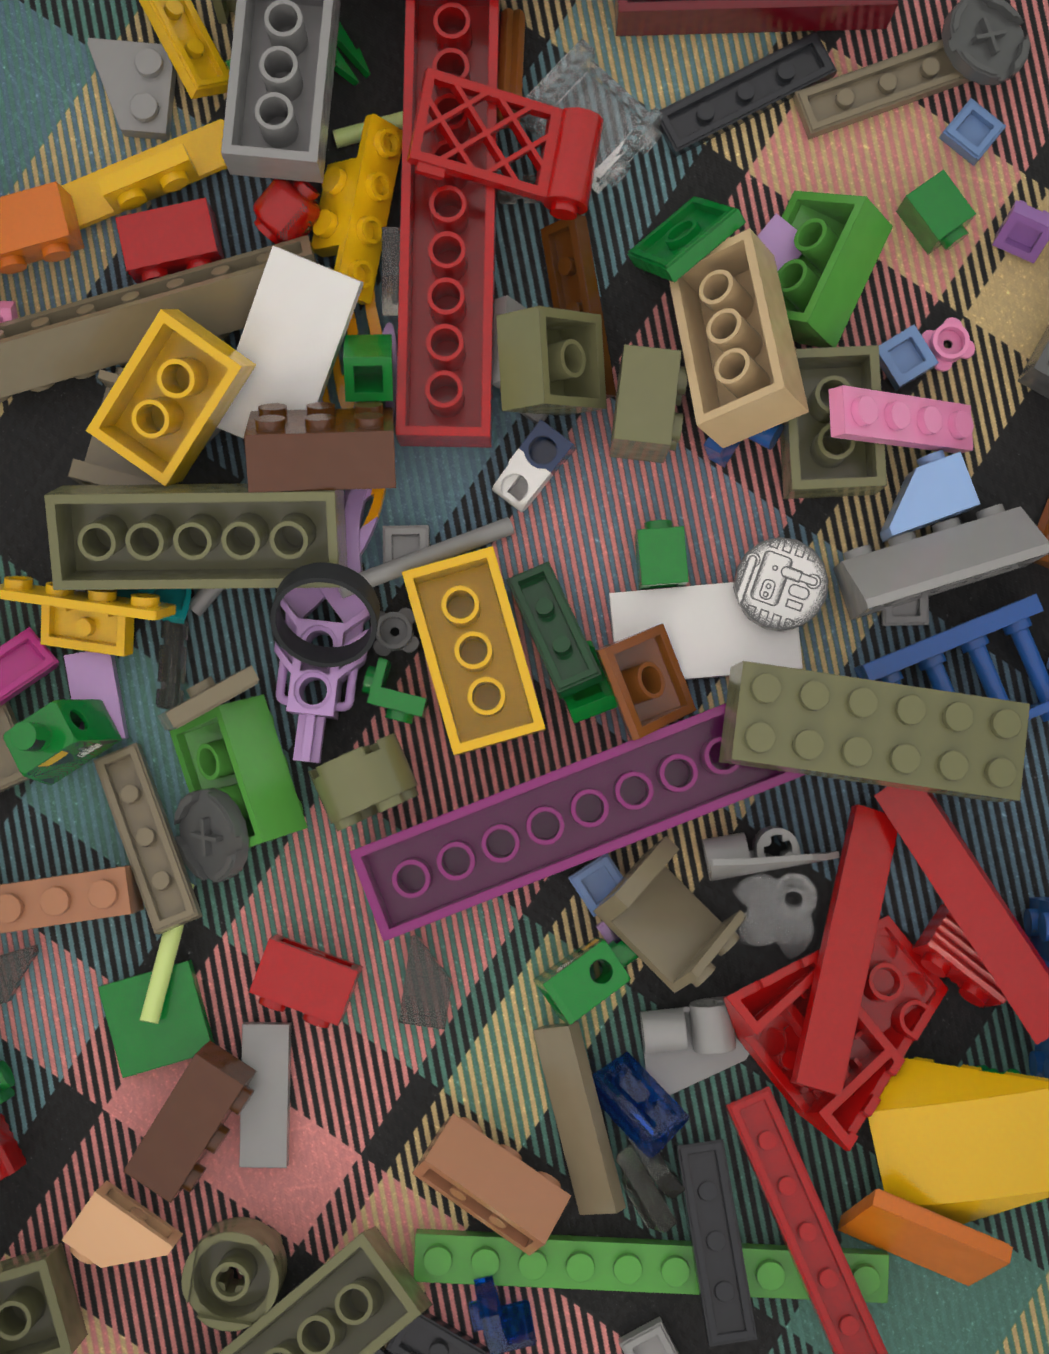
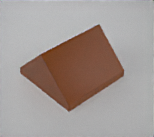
M663 623L595 649L604 674L615 696L627 733L633 741L697 710Z

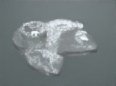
M758 873L746 877L734 888L733 893L748 906L744 913L747 917L739 926V940L741 943L759 947L770 945L777 941L788 959H793L806 950L815 933L814 923L810 914L814 911L818 899L816 887L809 878L801 874L789 873L777 879L763 873ZM795 891L801 894L803 900L797 905H792L785 900V895Z

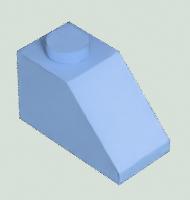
M939 450L916 460L919 467H916L905 477L880 532L882 542L897 535L916 531L966 513L980 505L961 452L946 457L944 451Z

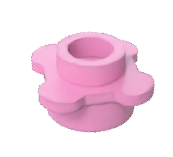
M947 318L936 330H926L922 334L925 342L939 362L934 367L938 371H948L952 367V363L961 358L969 359L975 352V345L970 341L968 331L957 318ZM944 341H950L951 348H945Z

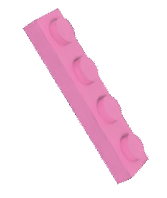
M845 385L828 389L832 438L932 451L943 450L948 453L973 451L972 432L974 425L971 417V405Z

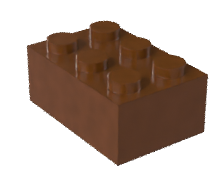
M367 401L355 403L354 408L335 409V404L316 402L306 405L307 410H287V405L271 403L260 405L258 411L250 412L244 434L248 493L396 488L393 407L383 408L382 402Z

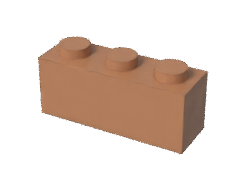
M130 865L0 884V934L128 915L144 910V903Z
M454 1113L439 1128L412 1172L413 1175L529 1256L546 1244L571 1198L569 1193L561 1189V1184L552 1175L542 1171L537 1172L522 1161L521 1155L516 1150L504 1144L498 1145L483 1134L482 1128L476 1122L466 1117H458Z

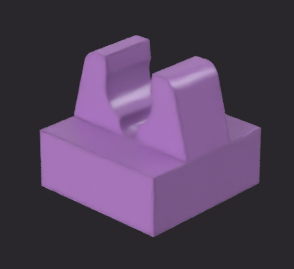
M1016 200L997 231L992 245L1034 264L1049 241V212L1045 210L1042 212L1028 206L1025 201Z

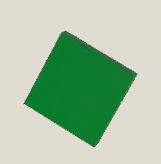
M694 196L630 249L627 255L635 267L675 283L744 225L746 221L737 208Z
M192 959L174 964L159 1024L140 1020L152 971L98 987L122 1078L191 1059L209 1040L214 1043Z

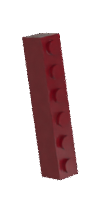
M615 0L616 36L887 29L898 6V0Z

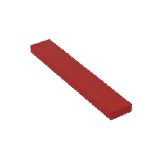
M887 786L875 794L874 797L1035 1044L1038 1045L1048 1039L1049 968L933 793Z
M856 804L851 807L790 1081L791 1083L835 1096H842L898 833L884 812Z
M766 1086L725 1104L833 1354H888L770 1087Z

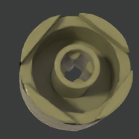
M395 733L376 740L377 743L373 745L361 746L308 772L330 823H334L337 832L419 795L415 787L418 785Z
M233 1217L215 1223L203 1235L185 1262L181 1280L184 1298L198 1314L197 1318L202 1323L220 1331H239L251 1326L252 1323L256 1322L272 1308L284 1284L287 1273V1255L280 1233L259 1220L249 1217ZM230 1267L237 1268L239 1274L243 1275L242 1278H234V1270Z

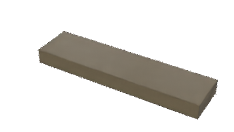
M941 39L796 91L793 101L809 140L971 82V80L966 79L953 67L944 51Z
M136 742L93 760L154 934H162L203 917L141 745Z
M575 1021L571 1025L560 1023L541 1026L533 1030L579 1214H617L625 1209L626 1205L579 1021Z

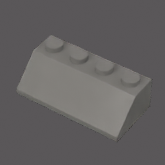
M998 504L976 512L977 520L961 524L959 517L952 518L931 526L932 534L917 538L915 531H910L888 539L889 547L872 552L870 545L849 550L843 553L845 560L841 561L833 569L850 620H854L891 607L916 601L923 597H929L1026 567L1049 554V541L1021 506L1005 511L1003 504Z

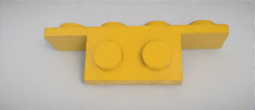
M370 114L365 117L357 157L327 165L319 203L321 211L319 218L313 225L311 242L313 252L321 257L337 255L335 271L364 282L357 301L361 305L370 304L372 301L402 152L403 130L376 114Z
M219 119L61 185L72 196L80 230L124 211L138 208L148 201L167 193L181 190L191 183L227 169L221 154L224 120Z
M27 576L4 577V583L0 584V599L41 605V645L125 657L133 654L135 618L159 620L176 614V604L160 602V595L152 593H133L131 598L117 596V590H88V592L53 590V582H47L46 586L33 585V578Z

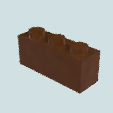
M209 1040L192 1058L123 1172L170 1203L182 1189L190 1193L206 1170V1167L200 1164L207 1151L215 1154L230 1132V1129L224 1125L231 1112L239 1115L255 1090L248 1085L257 1071Z

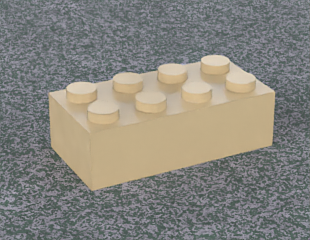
M749 228L723 241L675 283L669 281L696 424L722 448H726L809 412L775 257Z

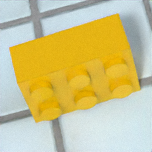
M160 309L86 431L165 487L181 482L254 370L256 364L179 309Z

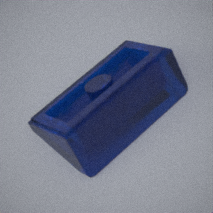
M628 1051L592 1074L600 1106L649 1159L658 1154L689 1120V1115Z

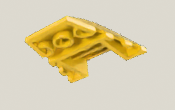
M914 1057L913 1059L904 1058L905 1062L896 1076L891 1077L879 1097L881 1101L871 1117H868L884 1191L961 1224L1049 1198V1078L1012 1072L1000 1074L982 1071L981 1067L969 1065L957 1067L935 1063L933 1059Z

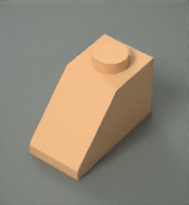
M105 1181L91 1196L62 1241L70 1246V1252L81 1262L90 1265L96 1264L103 1268L166 1256L177 1244L183 1233L109 1181Z

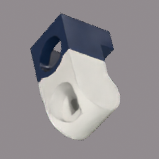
M540 419L509 460L508 466L494 484L492 491L522 513L535 500L560 466L576 450L575 445Z

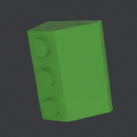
M794 191L782 218L797 229L794 244L802 255L798 259L788 261L778 270L793 341L799 344L822 348L836 347L893 226L867 196Z
M264 694L219 705L180 728L169 731L189 793L207 788H216L227 793L238 805L246 822L249 848L308 828L303 815L302 804L297 797L289 773L287 758L283 754L274 727V718L268 709Z

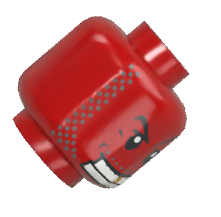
M274 179L253 205V211L257 217L254 224L263 235L275 244L306 236L313 229L314 223L319 218L321 208L315 200L320 194L309 182Z

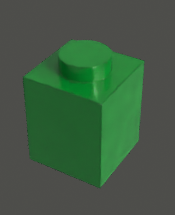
M944 169L906 195L896 210L927 254H930L941 245L947 251L958 244L969 234L966 226L976 215Z
M392 334L345 335L343 353L345 401H393Z
M672 520L645 522V529L637 530L634 536L639 590L686 586L689 579L684 526L672 527Z

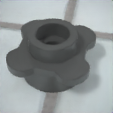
M402 608L399 612L389 613L380 611L376 633L377 640L373 645L377 654L388 656L392 651L399 650L412 653L418 648L419 639L414 635L413 623L415 618L411 609ZM392 628L399 629L397 636L391 635L390 631Z

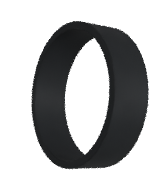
M311 563L293 570L282 580L271 609L270 623L273 634L280 646L297 660L318 667H339L358 660L371 648L377 633L380 604L373 587L356 571L335 563ZM314 582L331 583L351 591L364 603L370 614L372 625L363 637L349 645L340 647L318 646L301 639L288 627L281 613L280 602L287 593L298 586Z

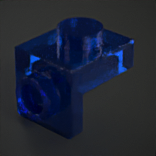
M493 1275L474 1279L477 1300L469 1302L471 1321L475 1332L483 1330L490 1354H501L534 1346L537 1343L530 1302L523 1300L501 1305Z

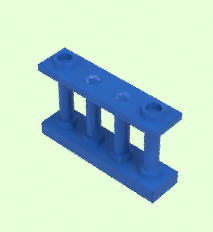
M1037 593L854 668L858 678L901 684L900 680L904 678L901 670L917 663L920 671H926L933 689L955 692L943 665V662L947 661L944 652L960 646L963 653L968 652L986 696L1009 700L986 647V644L990 643L987 634L1003 628L1006 636L1011 635L1039 702L1030 705L1029 719L1040 715L1043 722L1049 721V674L1028 628L1032 626L1029 617L1044 611Z

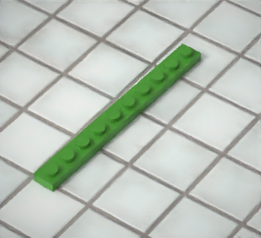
M438 1229L416 1230L414 1279L416 1282L699 1295L691 1241L550 1235L546 1244L529 1256L496 1232ZM741 1243L750 1297L810 1300L786 1245ZM841 1248L865 1302L888 1303L889 1254L887 1251L882 1249Z

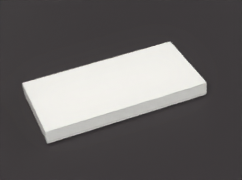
M272 246L236 350L255 363L256 366L217 428L244 439L250 412L258 411L260 405L279 403L287 405V410H307L306 405L321 402L364 282L277 246Z
M734 582L609 593L613 642L663 623L685 680L730 676V668L742 661L803 669L799 627L786 631L764 629L750 621L743 613L735 597Z

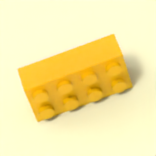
M493 546L403 571L404 583L453 755L457 756L544 731L545 725Z

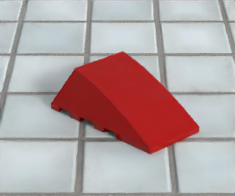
M889 915L880 918L878 922L842 1096L831 1095L790 1082L820 949L723 997L740 1043L797 1114L845 1151L852 1149L858 1139L856 1134L867 1117H871L881 1101L879 1097L892 1076H896L905 1062L903 1057L912 1042L919 1039L948 991V987L938 976L923 967L921 964L922 958L919 954L913 952L912 943Z

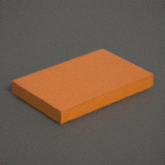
M879 1188L841 1215L838 1231L967 1286L1010 1264L1013 1247L1008 1243Z

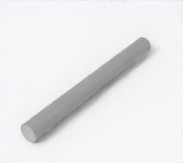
M506 517L359 572V574L372 587L402 577L403 571L449 559L513 535L514 528L511 520ZM341 586L338 588L343 599L354 595V593Z

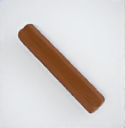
M508 7L501 12L498 89L522 96L525 14L521 9L512 10ZM497 107V123L504 120V117Z

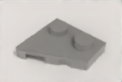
M88 38L87 45L124 136L170 140L177 71L163 45Z

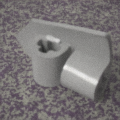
M779 826L762 828L755 835L753 850L751 851L748 849L744 832L702 839L710 881L840 858L839 851L801 854L796 837L790 831ZM777 835L779 841H786L787 849L781 850L780 856L764 853V847L771 845V837Z
M725 996L694 1000L690 1002V1007L640 1011L648 1095L652 1103H656L747 1059L749 1053L737 1039L723 1000Z

